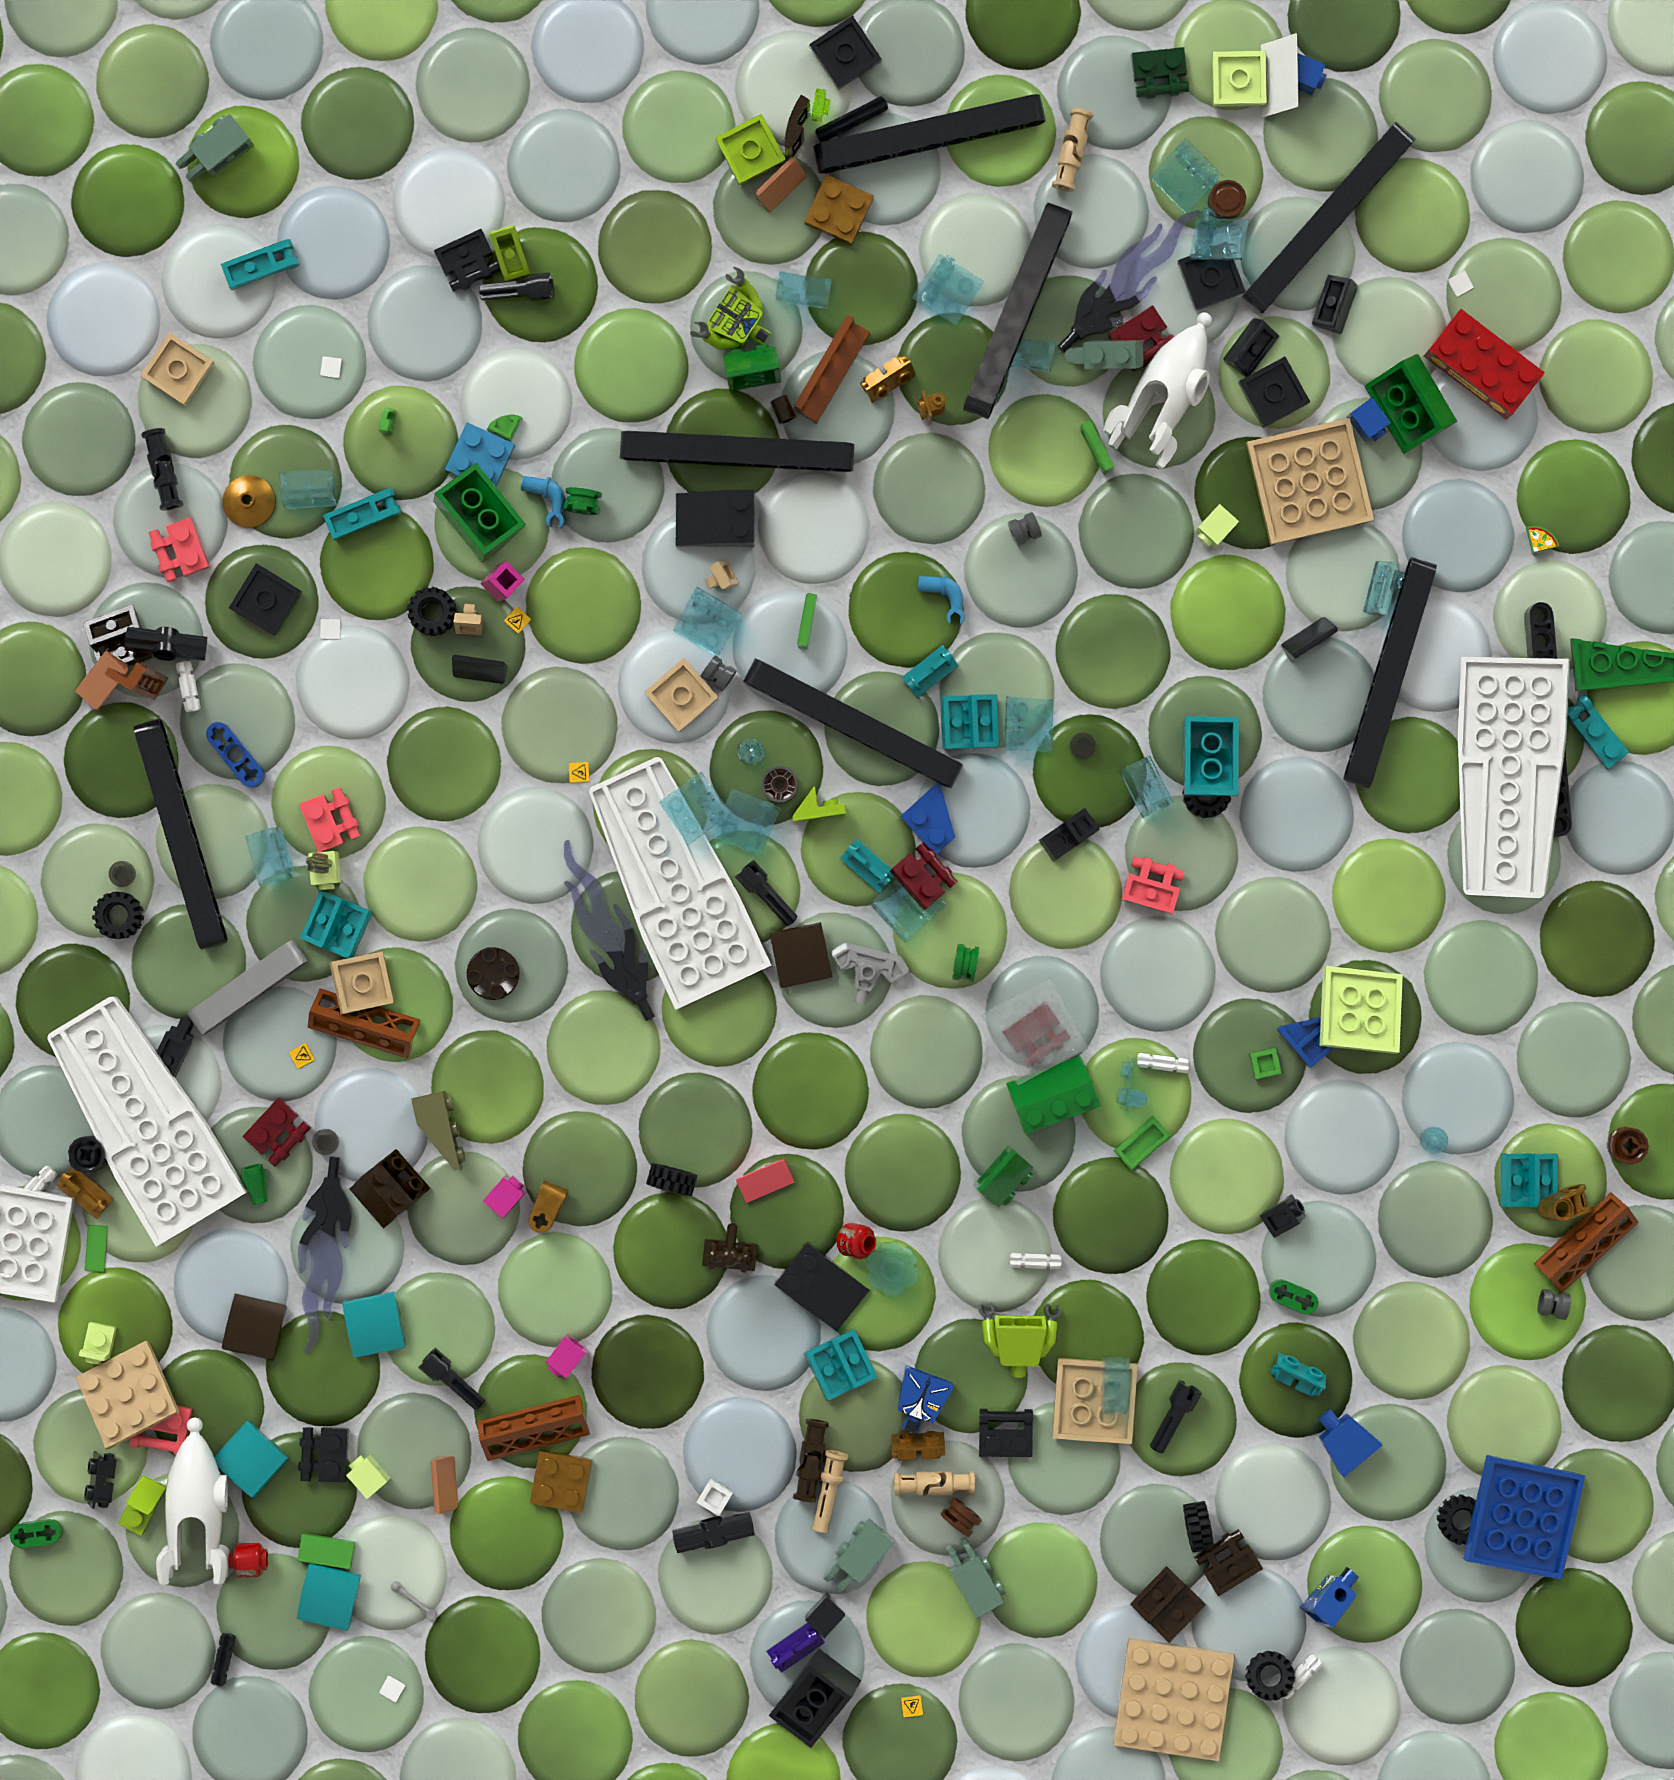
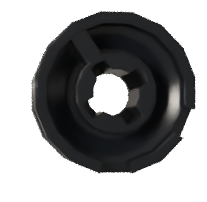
M93 1135L80 1137L74 1140L69 1147L68 1161L76 1171L83 1173L96 1172L107 1163L105 1148ZM86 1150L93 1151L91 1153V1159L85 1158L84 1152Z

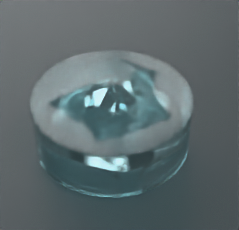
M748 738L738 745L737 755L742 763L754 765L764 758L765 748L758 739Z
M1432 1126L1422 1132L1420 1143L1427 1152L1440 1153L1448 1144V1136L1443 1129Z

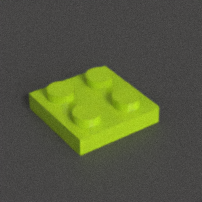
M762 113L715 137L739 186L786 163V159Z

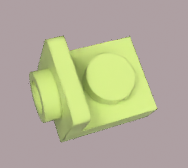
M89 1322L84 1347L80 1350L79 1356L86 1357L85 1361L93 1364H101L102 1361L110 1359L117 1327Z

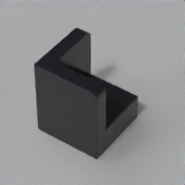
M826 1592L805 1615V1621L825 1639L845 1617V1612L831 1600V1596Z

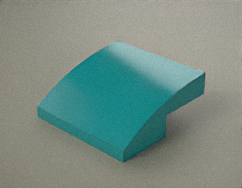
M997 694L940 697L942 750L999 747Z
M320 890L300 938L347 959L353 958L373 911Z
M1501 1153L1502 1207H1538L1542 1198L1558 1192V1154Z
M395 1291L344 1301L342 1303L353 1358L406 1348V1340L400 1321L401 1314Z
M855 1329L804 1352L826 1401L877 1378Z
M248 1420L214 1457L217 1466L251 1498H255L289 1460V1457L274 1441L268 1440L254 1423Z
M309 1563L296 1619L348 1631L361 1575Z

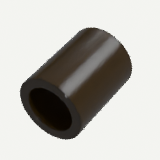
M787 395L775 398L770 402L779 424L787 423L796 418Z

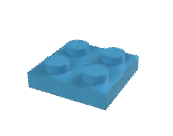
M467 422L445 471L458 476L477 463L497 487L515 448V444Z

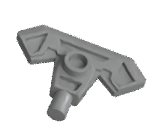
M850 943L842 944L832 950L831 953L842 971L855 966V988L858 989L855 1002L866 1003L868 992L873 990L881 973L892 983L909 972L907 965L899 955Z

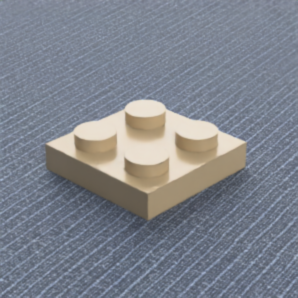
M169 332L140 376L186 406L215 363Z
M685 658L679 661L644 692L678 732H681L719 699Z
M383 951L329 963L340 1014L394 1003Z

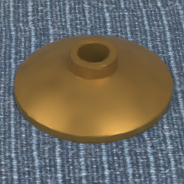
M244 475L234 479L227 486L223 494V508L227 517L241 527L253 528L262 525L271 517L275 509L276 501L273 489L265 480L257 476ZM247 495L251 496V503L245 505L243 498Z

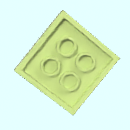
M1331 966L1324 967L1320 1046L1391 1054L1399 1053L1403 974Z

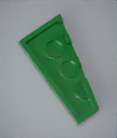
M1575 638L1570 639L1575 691L1674 682V653L1644 650L1622 645L1617 646L1595 641L1590 642Z

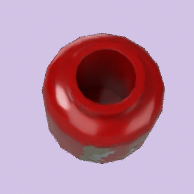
M848 1223L837 1234V1247L843 1256L859 1260L865 1259L876 1247L874 1232L868 1226Z
M239 1543L235 1546L234 1553H229L228 1555L229 1569H234V1573L238 1578L260 1577L263 1571L268 1569V1550L263 1549L260 1543Z

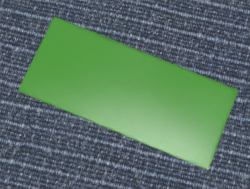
M88 1225L84 1271L104 1272L108 1226Z

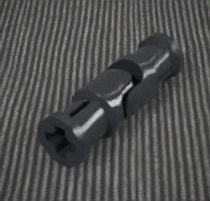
M155 428L144 431L141 435L146 440L149 452L146 456L151 474L154 477V488L159 493L161 501L159 508L162 511H168L182 507L183 501L179 500L176 488L178 481L174 473L171 453L166 448L164 439L165 429Z

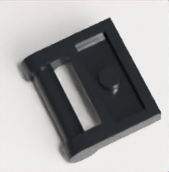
M979 1409V1457H1032L1033 1409H1024V1412ZM988 1422H1024V1429H988Z

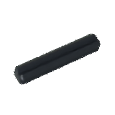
M880 96L815 130L816 137L820 142L828 141L887 111L888 104L885 98Z

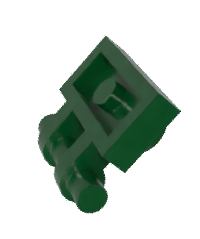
M1184 47L1133 52L1131 54L1134 81H1145V86L1135 87L1136 97L1152 99L1155 98V95L1170 94L1171 97L1179 96V93L1189 92L1188 81L1178 82L1177 77L1186 76L1187 74ZM1168 78L1167 84H1154L1153 79Z

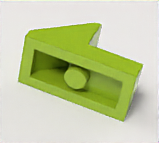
M511 225L489 232L504 280L508 281L530 274L515 226Z
M814 786L794 813L793 822L846 815L844 803L839 804L838 799L823 801V806L818 807Z
M143 1475L127 1499V1506L118 1524L142 1536L167 1486Z

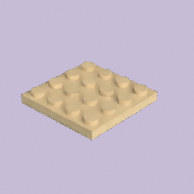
M1350 418L1252 440L1246 443L1270 545L1374 521Z
M1128 1638L1113 1745L1219 1761L1234 1654Z

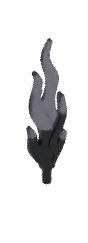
M1191 211L1178 218L1170 228L1162 244L1148 256L1140 258V254L1158 239L1162 229L1161 223L1157 225L1152 234L1129 247L1119 258L1107 289L1100 297L1095 298L1096 292L1103 285L1107 275V270H1102L1099 277L1080 297L1074 324L1070 329L1071 332L1058 345V348L1065 353L1078 339L1082 340L1087 336L1106 332L1119 325L1124 319L1122 315L1114 318L1107 317L1131 309L1147 296L1157 277H1152L1141 291L1135 292L1138 285L1151 270L1163 264L1171 257L1183 226L1200 215V211Z
M565 840L564 858L567 867L586 889L591 904V913H589L584 907L577 887L569 881L564 882L571 891L577 921L589 939L602 948L612 959L614 970L607 965L604 958L597 951L591 949L590 954L597 962L606 982L617 991L628 996L634 1003H637L645 1021L654 1018L655 1015L646 999L648 997L646 991L648 961L645 951L643 949L639 950V959L636 966L634 961L635 937L629 919L624 915L619 906L614 904L613 908L622 923V929L613 921L606 908L600 883L575 861L571 852L570 842Z
M330 1156L327 1177H324L321 1186L309 1199L302 1215V1219L305 1221L317 1209L316 1216L304 1231L298 1246L299 1273H303L306 1268V1252L308 1249L311 1255L310 1276L302 1296L303 1309L310 1329L309 1340L304 1350L305 1354L309 1353L314 1347L320 1333L318 1296L324 1280L327 1279L328 1288L325 1294L323 1309L326 1319L330 1320L332 1318L331 1306L342 1280L343 1263L335 1235V1222L337 1219L340 1222L342 1245L344 1248L349 1247L352 1213L349 1201L342 1189L340 1178H338L340 1157Z

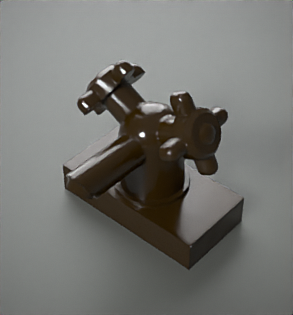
M730 1223L727 1225L726 1241L705 1238L702 1266H708L709 1269H714V1267L738 1269L742 1273L755 1271L758 1244L736 1242L738 1227L736 1224Z

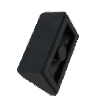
M1328 275L1312 325L1342 334L1358 285L1350 278Z
M1253 318L1223 360L1247 377L1254 372L1279 338V335L1264 320Z
M1322 617L1283 642L1281 647L1290 661H1293L1338 632V628L1327 618Z
M452 655V673L454 677L498 684L505 683L507 672L505 662Z

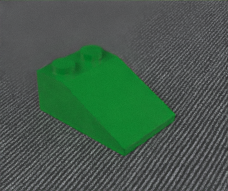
M769 344L755 346L754 351L744 352L743 349L732 350L728 352L727 356H723L730 392L781 383L775 347H769Z
M1008 1145L975 1182L974 1186L997 1207L1002 1203L1006 1206L1016 1195L1013 1190L1019 1184L1024 1186L1033 1176V1173L1030 1171L1034 1167Z

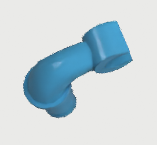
M523 476L521 491L544 495V498H550L552 512L547 515L546 523L549 527H552V520L557 516L560 520L558 528L562 529L566 524V518L563 515L565 496L561 487L552 481L551 477L542 479Z
M943 575V577L919 576L918 592L942 593V596H948L951 610L947 613V620L951 624V616L956 612L961 616L960 624H962L965 620V614L962 611L963 593L960 586L954 580L946 577V575Z

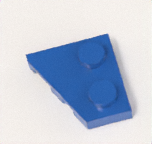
M1321 1017L1280 1026L1276 1029L1309 1068H1312L1334 1049V1047L1320 1046Z

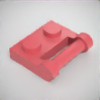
M177 1406L180 1411L179 1414L150 1428L151 1430L177 1434L176 1442L143 1436L140 1433L130 1438V1447H149L174 1452V1455H176L181 1444L188 1436L187 1422L191 1419L193 1408Z

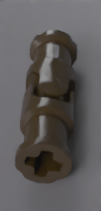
M810 1418L806 1419L805 1422L808 1425L806 1438L802 1441L800 1466L797 1470V1477H799L797 1491L793 1493V1499L803 1502H816L817 1497L814 1496L817 1480H820L821 1475L818 1468L822 1465L825 1444H823L825 1429L829 1427V1422ZM808 1451H818L819 1456Z

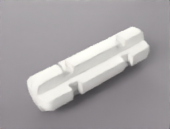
M188 660L176 663L177 673L181 676L179 677L182 698L186 700V702H183L186 712H196L201 707L199 699H196L198 692L194 674L191 675V671H193L192 662Z
M1140 1053L1137 1057V1066L1140 1068L1151 1067V1069L1172 1072L1176 1070V1072L1187 1073L1189 1060L1183 1058L1176 1060L1174 1057L1153 1055L1152 1057L1150 1054Z
M45 1166L39 1172L40 1175H36L24 1188L43 1191L48 1186L47 1183L49 1181L52 1182L57 1177V1172L51 1166Z
M1010 1254V1267L1012 1268L1025 1266V1268L1046 1269V1267L1061 1269L1062 1258L1060 1255Z
M1310 1655L1305 1660L1306 1663L1304 1665L1301 1664L1295 1670L1294 1677L1296 1679L1293 1683V1689L1283 1698L1289 1699L1294 1694L1295 1689L1298 1690L1313 1676V1671L1317 1672L1322 1667V1662L1315 1655Z

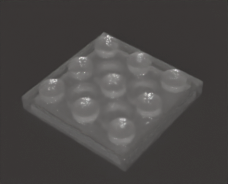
M1052 978L980 1014L1017 1085L1088 1049Z

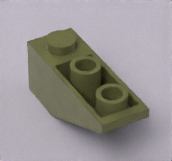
M446 1091L411 1098L416 1123L454 1170L463 1168L462 1163L465 1162L463 1147H458L456 1140L460 1133L457 1121L452 1122L450 1111L454 1110L451 1095L447 1096Z

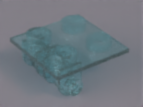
M1185 138L1149 177L1186 214L1210 188H1213L1219 182L1222 175Z
M1205 208L1200 213V219L1196 220L1190 259L1242 260L1249 219H1216L1214 210Z
M939 254L912 299L957 326L984 281L957 265L955 259L951 256L946 255L945 257Z
M696 587L673 631L719 657L734 627L739 623L742 613Z
M1006 696L1005 742H1003L1006 751L1052 752L1054 700Z
M702 772L659 802L688 845L715 825H718V827L724 825L727 822L726 817L731 814Z
M732 788L712 837L762 856L781 808Z
M1128 1056L1127 1062L1122 1061L1120 1077L1124 1078L1123 1088H1118L1117 1103L1121 1104L1120 1109L1124 1111L1128 1110V1106L1143 1107L1147 1103V1096L1144 1092L1130 1089L1135 1058Z

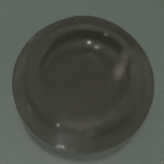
M1078 733L1070 741V751L1076 758L1087 759L1096 750L1095 739L1088 733Z
M313 853L312 857L306 858L307 870L314 873H328L333 861L329 860L326 854Z
M117 861L109 869V879L115 886L127 887L135 880V868L127 861Z
M321 1129L313 1136V1148L321 1155H330L337 1150L339 1137L331 1129Z

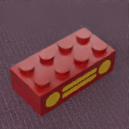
M1462 309L1454 315L1424 354L1426 359L1506 420L1514 414L1545 373Z

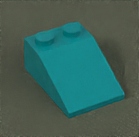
M1185 716L1182 737L1184 795L1238 796L1239 717Z

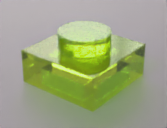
M816 88L812 108V121L822 122L823 115L829 114L831 99H827V90Z

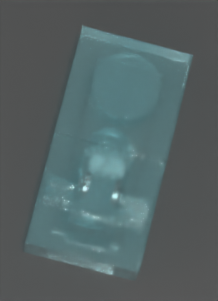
M1375 561L1363 609L1364 613L1370 615L1388 614L1393 588H1401L1404 573L1398 570V563Z

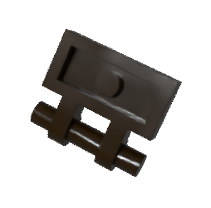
M1239 1529L1231 1534L1229 1532L1222 1536L1223 1539L1214 1544V1549L1204 1550L1194 1556L1199 1566L1206 1561L1210 1562L1212 1567L1203 1573L1218 1597L1263 1569L1249 1545L1244 1546L1240 1550L1235 1543L1244 1538ZM1229 1548L1232 1554L1218 1562L1215 1556Z

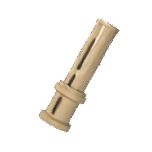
M825 1450V1455L827 1456L824 1471L820 1473L823 1482L812 1530L821 1533L829 1532L837 1488L844 1480L842 1476L845 1460H848L849 1457L848 1454L836 1450Z

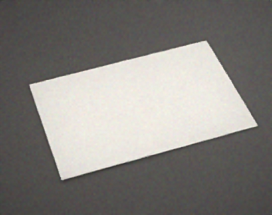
M1297 33L1261 45V51H1265L1267 98L1266 105L1262 106V118L1298 107Z

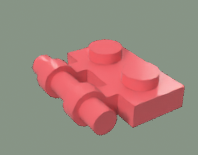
M189 517L165 526L169 535L166 538H161L158 529L149 532L152 541L150 546L152 551H155L160 562L158 565L160 573H164L167 582L177 579L174 570L181 568L185 577L210 568L192 518ZM173 546L177 559H169L166 551L167 547Z
M341 787L331 791L335 800L331 803H328L326 796L322 794L299 804L318 852H325L344 844L341 833L346 831L351 840L360 837L357 829L359 824L357 819L353 818L348 806L350 804L347 796L344 797ZM337 809L343 820V823L337 825L332 813Z
M1134 856L1131 866L1141 869L1139 876L1128 874L1121 899L1173 914L1180 888L1170 884L1172 878L1182 881L1185 871L1177 869L1175 865L1169 863L1163 865L1153 862L1152 858L1144 857L1142 859ZM1149 872L1163 875L1162 883L1147 879Z

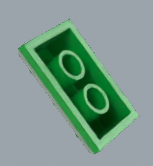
M1418 354L1402 360L1364 385L1370 397L1374 399L1390 421L1388 428L1403 454L1458 422Z
M477 463L434 493V504L482 563L501 550L526 525Z
M1081 1056L1006 1083L1025 1134L1101 1107Z

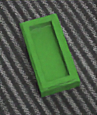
M1091 420L1084 422L1080 427V432L1102 474H1106L1113 470L1114 464Z
M808 593L805 597L797 646L800 648H808L817 594Z
M1152 1116L1113 1151L1132 1171L1169 1139L1171 1135Z
M303 1533L297 1561L350 1569L355 1541Z

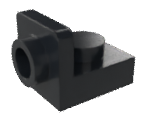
M1292 1194L1260 1215L1274 1238L1299 1225L1306 1216L1303 1204L1298 1199H1295Z

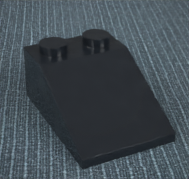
M754 490L676 493V546L754 547Z
M809 1241L804 1244L774 1284L835 1331L839 1330L870 1291V1289Z
M818 1649L773 1708L769 1717L812 1748L852 1698L862 1680L821 1649Z

